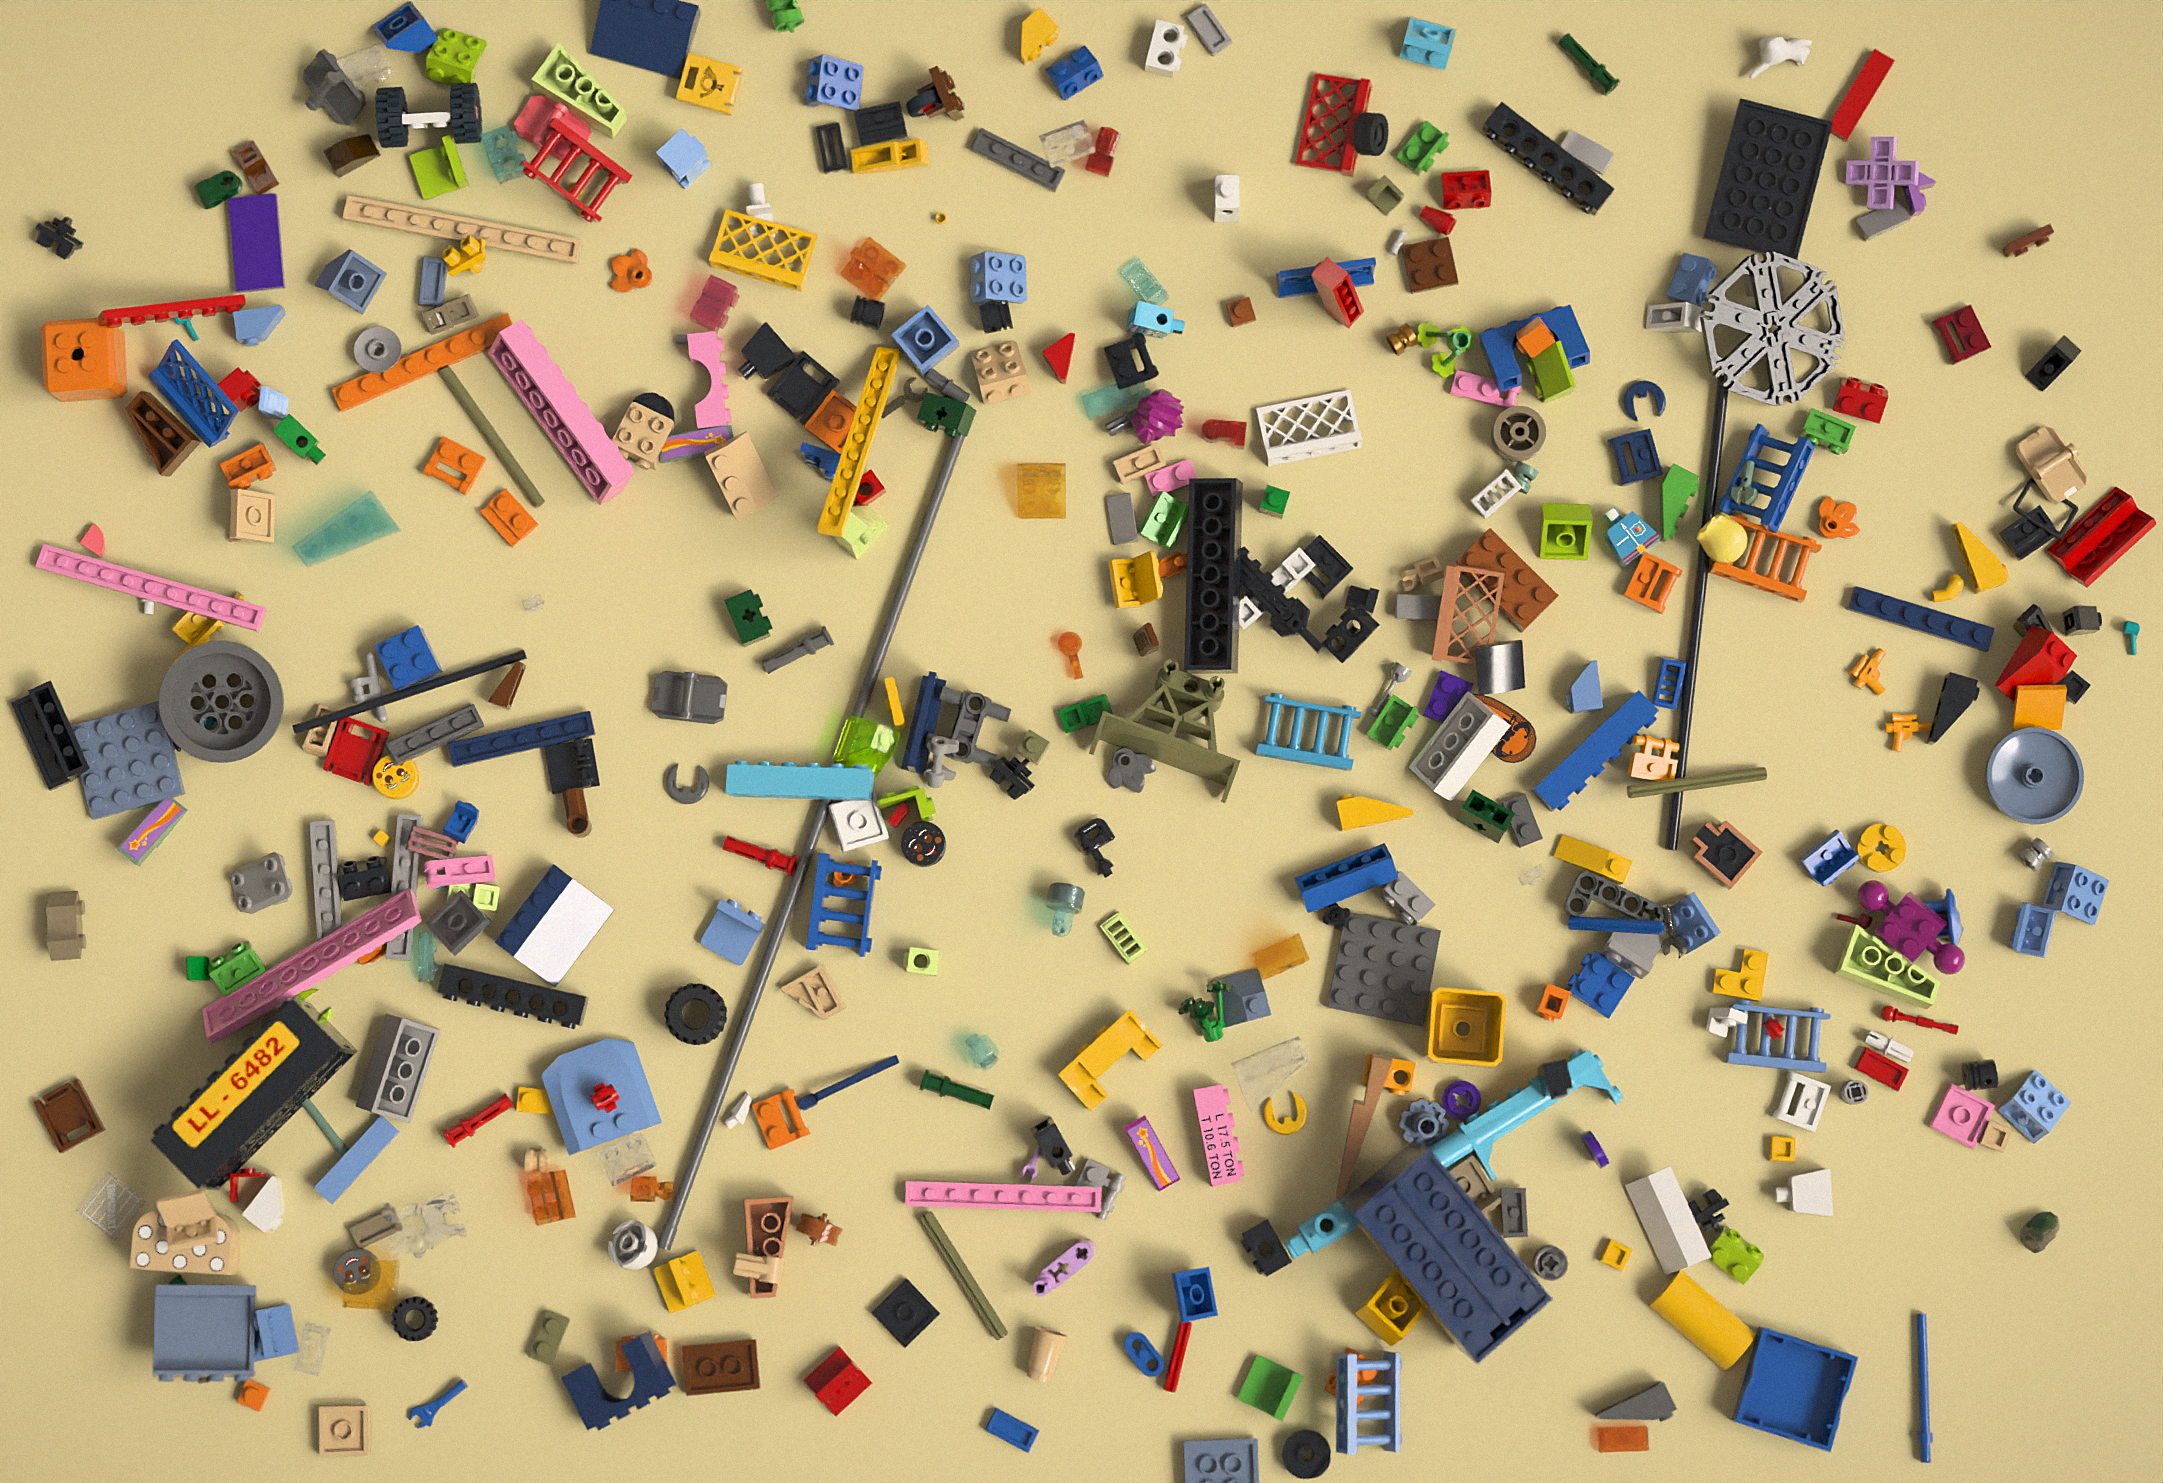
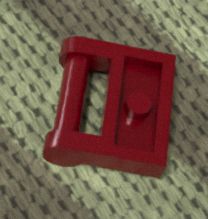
M1971 304L1931 322L1934 329L1938 330L1951 356L1949 360L1952 365L1991 348ZM1951 323L1965 352H1959L1946 324Z

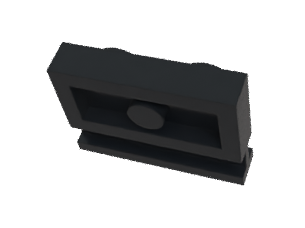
M900 101L853 111L861 146L907 136Z
M2040 505L2027 513L2056 533H2060L2053 526L2054 524ZM2024 516L1999 532L2012 553L2014 552L2018 561H2021L2054 538V536Z

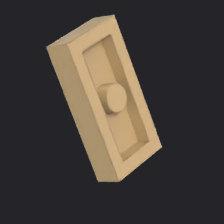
M1156 443L1114 461L1113 465L1122 485L1148 473L1166 467V462Z

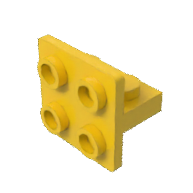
M699 1251L676 1258L653 1269L671 1314L716 1296Z

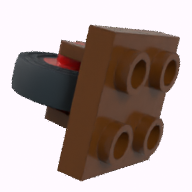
M938 66L928 69L933 82L916 90L918 95L906 103L910 117L927 115V117L933 118L947 112L955 121L964 118L962 110L965 107L961 98L957 97L956 93L953 92L956 86L951 75H948L946 70L942 71Z

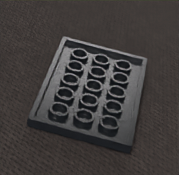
M1740 98L1703 239L1758 253L1773 251L1797 260L1833 122Z

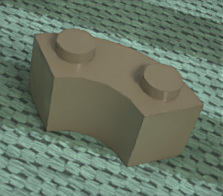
M78 891L49 893L45 909L48 924L46 942L51 961L80 959L82 949L86 948V936L83 934L82 915L85 914L84 900H80Z

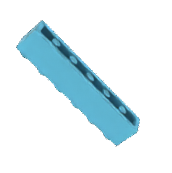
M735 761V764H727L725 793L731 797L873 801L875 772L868 769L867 765L855 764L853 768H844L843 764H830V767L827 768L820 767L818 763H806V767H796L797 763L782 762V766H773V762L760 761L758 765H749L748 761Z

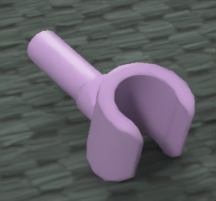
M1036 1147L1031 1161L1021 1171L1020 1179L1027 1172L1031 1175L1029 1183L1033 1181L1037 1174L1036 1162L1042 1149Z

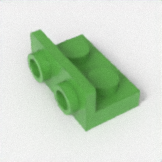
M1426 120L1396 156V159L1419 176L1422 171L1427 172L1435 162L1432 158L1437 152L1442 154L1448 147L1449 142L1447 140L1450 134L1447 132L1442 133Z
M250 941L234 945L230 950L231 952L224 956L219 955L215 957L208 966L210 977L225 997L266 971L265 965L253 950Z

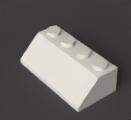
M1467 691L1409 768L1433 791L1451 802L1511 725Z

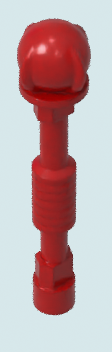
M1885 1006L1880 1011V1016L1884 1021L1892 1020V1022H1895L1896 1020H1904L1925 1028L1941 1029L1954 1035L1958 1033V1025L1942 1024L1921 1016L1905 1015L1898 1012V1008L1892 1006Z

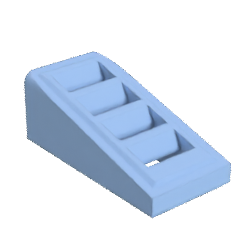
M267 386L260 387L258 409L268 419L283 420L287 416L288 397Z

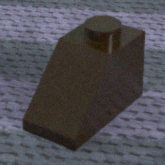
M370 134L344 139L323 151L339 178L381 155Z

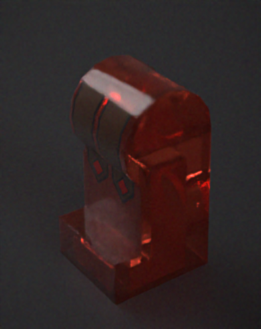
M1211 419L1203 424L1201 435L1203 440L1208 443H1216L1218 441L1235 442L1234 449L1244 450L1247 422Z

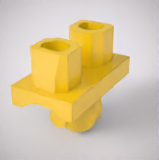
M468 235L460 242V251H457L453 246L444 249L443 260L448 265V274L453 277L462 271L468 272L470 270L474 274L480 273L482 271L481 264L485 262L486 258L484 250L486 241L483 238L475 240Z

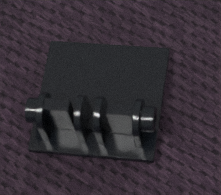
M580 738L575 739L574 742L544 747L552 794L562 793L572 788L585 789L600 786L592 738L585 740Z

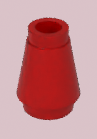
M1427 205L1419 216L1438 234L1446 236L1452 232L1457 221L1453 218V214Z

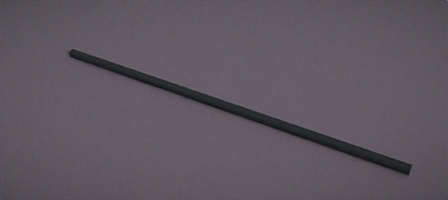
M1720 375L1717 382L1701 528L1715 516L1729 392L1725 390L1728 386L1722 387L1719 385L1724 380V375ZM1700 542L1677 737L1679 750L1675 755V760H1678L1674 779L1685 778L1710 561V557ZM1684 791L1671 793L1665 843L1666 850L1677 851Z

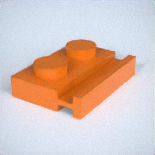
M506 488L480 511L512 548L539 525Z

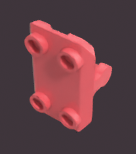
M544 95L531 97L514 122L516 134L540 149L551 135L549 133L551 129L547 125L552 118L560 120L586 141L592 135V131L586 121L568 111V108L563 104L555 103ZM562 139V141L557 142L549 154L562 161L569 152L571 144Z

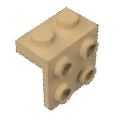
M1012 341L972 352L971 357L984 405L1031 393L1017 342Z
M633 402L630 404L612 441L616 443L624 459L627 460L629 457L635 460V464L643 469L648 470L650 467L656 470L660 462L658 456L674 427V422L668 417Z
M194 1190L157 1199V1208L167 1227V1248L169 1252L218 1242V1218L204 1190Z

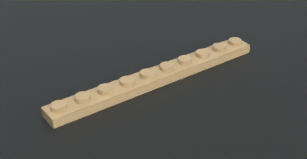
M347 195L343 213L345 221L461 242L463 238L470 235L475 240L483 238L486 241L484 247L573 264L578 263L582 240L349 195Z

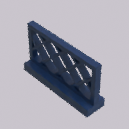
M929 671L928 676L923 675L901 770L923 775L926 771L930 752L929 748L923 744L927 732L935 734L942 704L938 697L942 686L946 687L947 680L938 679L936 672Z

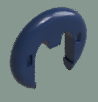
M1638 381L1627 388L1623 397V406L1631 419L1637 421L1633 402L1634 395L1638 394L1640 399L1647 397L1648 391L1655 398L1658 417L1662 415L1666 406V398L1664 392L1657 384L1650 381Z

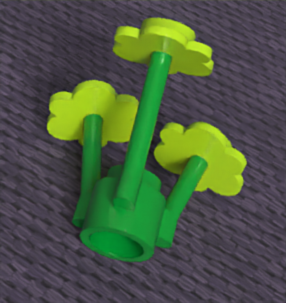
M1431 321L1418 324V334L1416 335L1418 342H1421V346L1425 349L1429 348L1431 344L1435 345L1437 343L1436 337L1447 338V345L1452 350V354L1447 356L1445 352L1431 357L1432 370L1438 372V375L1443 379L1455 373L1454 366L1456 361L1454 358L1459 356L1460 353H1464L1467 349H1472L1474 346L1472 341L1476 337L1475 332L1468 330L1466 326H1461L1459 329L1454 328L1447 332H1439V328L1434 326Z

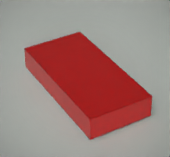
M1864 1047L1854 1067L1855 1070L1897 1092L1909 1072V1069L1867 1047Z

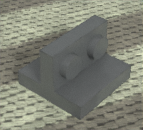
M460 890L426 924L446 948L456 956L491 923V920Z

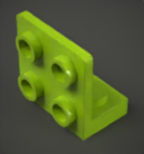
M451 135L442 137L444 143L442 145L410 155L424 200L470 186L456 143Z

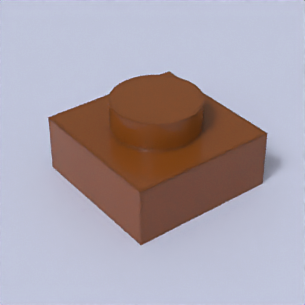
M1249 297L1226 303L1233 328L1256 321Z

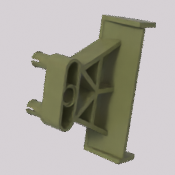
M1172 659L1167 660L1157 674L1154 686L1156 692L1127 719L1103 711L1089 754L1094 755L1099 740L1120 748H1129L1134 753L1145 754L1153 760L1225 785L1226 788L1221 802L1225 803L1240 764V760L1217 752L1213 712L1218 711L1224 698L1223 688L1225 682L1221 677L1217 681L1218 676H1214L1208 681L1179 670L1177 661H1174L1172 665ZM1190 687L1194 692H1188L1184 688ZM1173 700L1192 706L1194 709L1179 716ZM1161 701L1164 709L1155 707V705ZM1205 716V724L1196 721ZM1144 717L1171 727L1172 730L1169 735L1137 722ZM1179 730L1207 740L1208 749L1175 737L1176 731Z

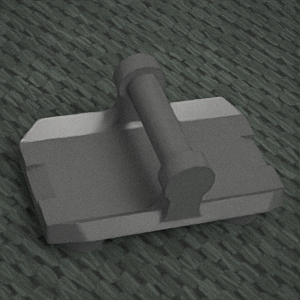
M325 49L320 50L311 64L305 68L303 80L314 94L305 101L308 109L316 111L319 107H324L337 124L349 126L367 104L365 94L361 90H357L337 64L335 55L328 53Z
M664 671L655 678L652 713L661 719L706 724L718 723L724 720L728 684L718 676L700 675L693 672Z

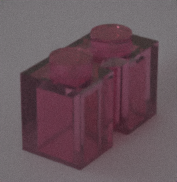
M711 274L702 290L703 293L700 299L697 300L689 317L692 322L718 333L720 328L724 329L729 319L727 313L730 307L734 308L740 295L737 294V286Z

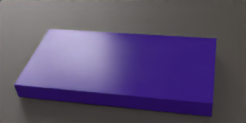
M277 194L228 198L236 292L243 293L285 288Z

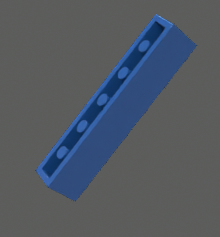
M1638 690L1537 785L1532 792L1551 812L1556 808L1561 811L1570 802L1567 798L1573 792L1578 795L1587 786L1585 780L1591 775L1596 778L1605 769L1602 766L1603 763L1608 759L1613 762L1622 753L1619 749L1626 742L1631 745L1633 737L1635 735L1640 736L1637 733L1639 729L1643 726L1647 729L1657 720L1654 715L1659 710Z

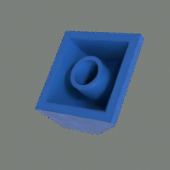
M1209 1267L1172 1273L1181 1323L1218 1315Z

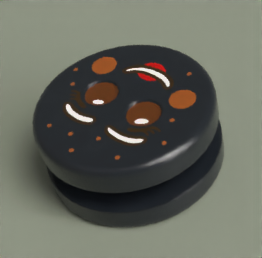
M927 821L913 823L904 831L901 839V849L906 859L913 865L929 867L938 863L944 856L946 839L942 830L937 825Z

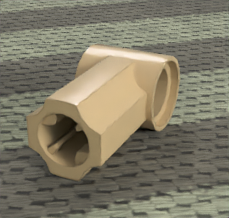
M737 1253L733 1274L780 1284L784 1259L767 1256L756 1257Z

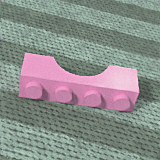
M716 331L687 334L691 362L703 366L710 373L712 381L708 395L695 405L697 428L701 430L727 426L728 422H732L730 408H726L725 399H729L728 385H723L722 378L723 375H726L725 361L720 360V352H724L723 339L718 338Z

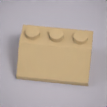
M747 431L704 451V455L736 520L760 510L778 496Z

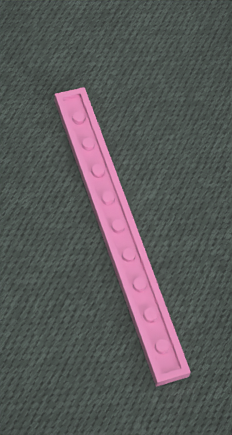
M43 544L35 566L44 571L256 632L260 631L267 611L262 606Z

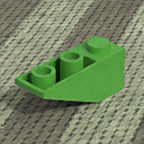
M1674 463L1660 486V536L1662 543H1665L1668 538L1673 539L1678 529V526L1675 525L1678 517L1683 519L1689 508V505L1685 503L1689 496H1695L1700 484L1696 483L1699 478L1698 475Z

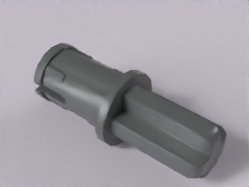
M930 369L924 378L925 381L940 390L942 396L947 395L953 400L966 403L970 396L969 393L954 384L953 379H947L935 369Z
M1137 408L1129 412L1124 411V415L1107 423L1105 426L1108 434L1115 436L1128 428L1133 429L1134 426L1131 421L1136 415Z

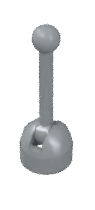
M1395 662L1391 670L1393 681L1377 706L1371 709V714L1374 717L1380 715V709L1396 683L1406 681L1412 671Z

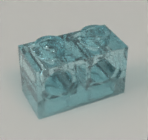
M508 125L481 134L496 178L500 184L525 175L522 173L523 168L519 164L521 161L526 160L523 152H518L516 145L520 144L515 130L511 132ZM505 138L508 140L504 147L496 146L499 139ZM507 161H516V165L512 169L504 168Z

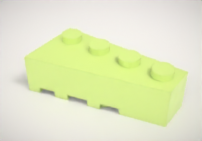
M558 42L532 78L534 91L555 103L563 104L568 108V111L614 139L626 122L625 110L605 89L598 85L595 79Z
M1855 925L1850 930L1835 975L1927 1010L1931 1007L1941 982L1915 964L1912 965L1896 951H1892L1883 945L1876 937L1867 934L1860 926Z

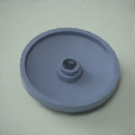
M2037 727L2024 728L2007 735L1994 747L1986 764L1985 782L1991 800L2004 815L2020 823L2040 825L2061 818L2074 807L2083 789L2084 769L2078 752L2066 738L2049 729Z

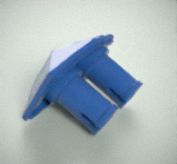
M1948 888L1944 899L1923 900V902L1937 914L1946 913L1948 915L1947 925L1935 938H1949L1951 944L1958 946L1964 928L1961 924L1960 913L1956 907L1955 895L1951 888Z

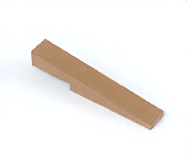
M1372 1054L1364 1101L1356 1099L1353 1101L1336 1199L1344 1197L1389 1073L1392 1057Z

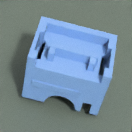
M683 128L656 152L661 165L685 189L711 165L710 161L706 160L708 156L704 149L705 146L695 136L691 138Z

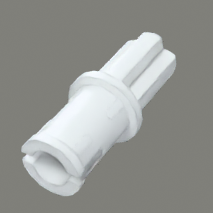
M1870 1029L1864 1041L1865 1044L1883 1051V1055L1889 1054L1905 1063L1911 1060L1914 1052L1912 1049L1893 1041V1037L1889 1039Z

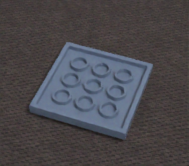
M159 701L72 726L90 767L81 775L92 820H98L185 794L172 739L161 720Z

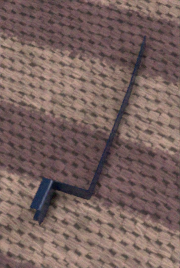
M895 1055L824 1088L814 1095L811 1093L798 1099L799 1102L797 1104L800 1110L803 1109L805 1111L818 1105L817 1102L900 1062Z

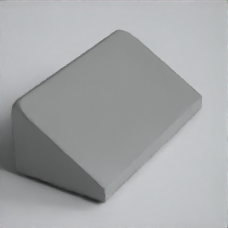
M1897 200L1893 203V210L1878 209L1855 221L1866 242L1909 222L1911 217L1900 201Z
M1131 493L1108 497L1107 504L1114 545L1138 542Z

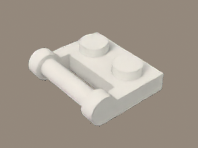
M1788 1071L1786 1076L1788 1081L1778 1110L1774 1111L1773 1118L1815 1132L1831 1086ZM1800 1083L1804 1086L1794 1115L1791 1116L1787 1114L1796 1085Z

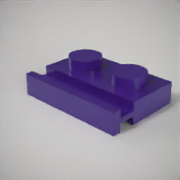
M1441 670L1423 716L1443 723L1467 691L1471 692L1474 683L1467 682Z

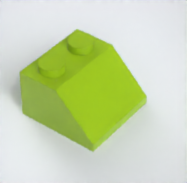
M1561 341L1554 342L1534 358L1529 356L1526 366L1529 375H1534L1536 381L1534 390L1537 398H1542L1543 403L1571 395L1576 384Z
M1542 503L1539 544L1540 559L1588 560L1592 527L1590 504Z

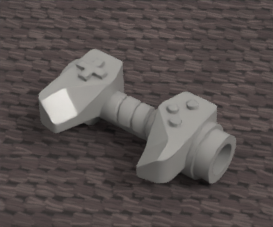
M933 736L931 741L927 743L929 752L933 753V762L929 763L927 770L924 772V777L927 778L929 787L940 788L944 780H953L955 778L956 772L945 767L942 764L943 754L959 751V741L941 736Z

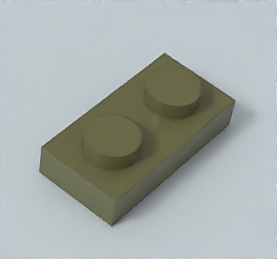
M547 1310L529 1357L552 1366L570 1319Z

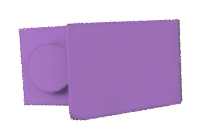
M1918 172V186H1902L1911 217L1920 215L1925 210L1926 199L1920 191L1932 188L1936 184L1935 180L1921 172Z

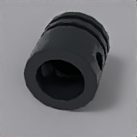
M858 295L854 302L850 323L856 322V325L862 323L863 327L879 330L886 303L870 298L867 300V297L861 299V296Z
M1004 301L1005 304L999 302V305L992 303L979 306L985 334L1001 331V328H1004V330H1007V327L1013 329L1008 301Z
M1993 1059L1969 1063L1964 1062L1962 1064V1078L1966 1091H1971V1089L1974 1091L1977 1089L1997 1088L1998 1073Z

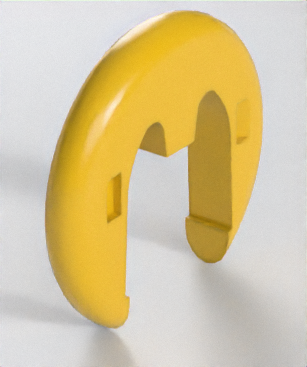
M1292 1092L1297 1108V1118L1295 1121H1292L1290 1116L1284 1117V1123L1280 1124L1275 1118L1271 1097L1266 1102L1264 1118L1267 1125L1274 1132L1289 1135L1299 1131L1304 1126L1308 1110L1305 1101L1298 1094Z

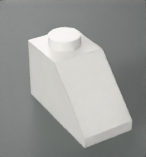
M1688 302L1649 305L1646 329L1673 333L1702 332L1700 317H1703L1701 310H1704V308Z
M272 1176L242 1214L264 1233H270L271 1230L275 1232L283 1222L281 1217L285 1211L281 1178Z

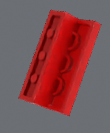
M2115 487L2064 533L2062 538L2052 544L2047 549V552L2072 579L2088 588L2157 523L2153 517L2138 509L2131 495Z

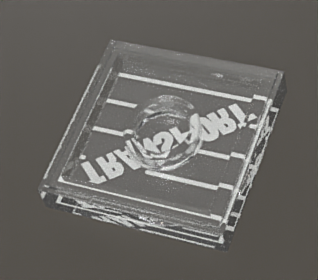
M106 1172L76 1211L113 1241H116L146 1201L111 1173Z

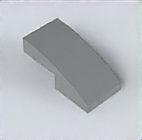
M1572 130L1569 131L1561 144V147L1590 170L1601 175L1604 174L1615 156L1608 149Z
M1395 595V619L1438 621L1442 596Z

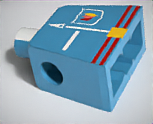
M1614 507L1603 516L1611 525V528L1604 533V537L1622 569L1661 538L1656 531L1633 511L1623 518Z

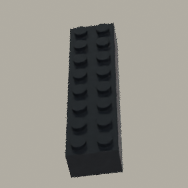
M1237 478L1189 479L1184 670L1191 674H1238L1243 482Z

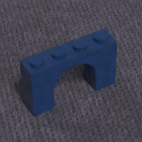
M650 1331L620 1346L634 1375L633 1390L627 1398H617L609 1394L602 1386L591 1363L561 1377L587 1431L594 1427L598 1431L611 1424L609 1419L615 1416L617 1420L631 1414L630 1408L636 1406L637 1410L650 1404L649 1398L656 1396L658 1400L670 1393L668 1388L676 1385Z

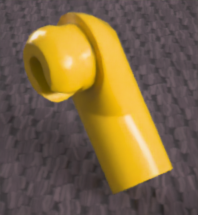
M1951 575L1948 581L1949 584L1945 589L1932 591V601L1935 603L1954 600L1964 587V581L1960 575Z

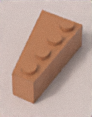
M794 1196L743 1200L746 1252L748 1255L782 1259ZM748 1277L749 1299L776 1297L778 1284Z

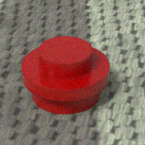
M1771 1016L1767 1017V1021L1763 1022V1025L1772 1040L1777 1037L1779 1039L1782 1038L1781 1032L1784 1031V1028L1779 1019H1773Z

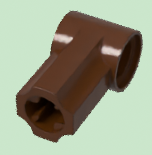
M567 789L562 792L567 816V828L574 836L584 838L592 830L584 789ZM584 820V828L580 831H575V822Z

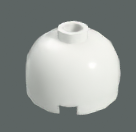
M629 1219L622 1222L613 1232L615 1234L613 1242L609 1241L608 1255L611 1261L628 1270H638L646 1267L652 1262L658 1248L657 1238L653 1230L640 1221Z

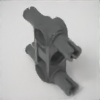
M942 686L938 700L956 705L959 709L951 737L949 736L948 738L958 740L966 748V753L962 757L956 755V753L943 755L955 761L967 764L975 762L993 768L997 755L977 748L976 742L984 717L989 716L1007 722L1011 709L991 702L992 700L981 693H974L968 690L960 692ZM971 698H977L980 701L979 710L975 711L969 707V700ZM927 732L923 745L927 746V743L931 741L933 736L939 735Z

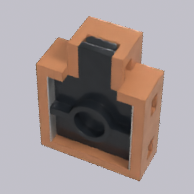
M1726 820L1717 829L1709 822L1705 823L1690 840L1699 849L1692 859L1728 890L1737 883L1763 853Z

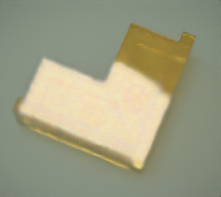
M1299 933L1252 954L1262 981L1305 964L1310 960Z
M372 1259L369 1284L344 1283L343 1307L394 1310L397 1304L400 1260Z

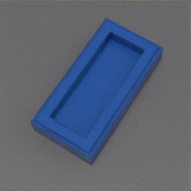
M998 1408L995 1409L985 1428V1431L1027 1453L1040 1431Z

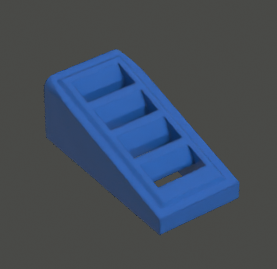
M1661 656L1652 701L1654 706L1676 710L1686 668L1685 661ZM1666 665L1677 667V672L1666 670ZM1664 675L1676 677V681L1665 680ZM1662 685L1672 686L1674 691L1661 689ZM1660 694L1672 696V701L1659 699Z

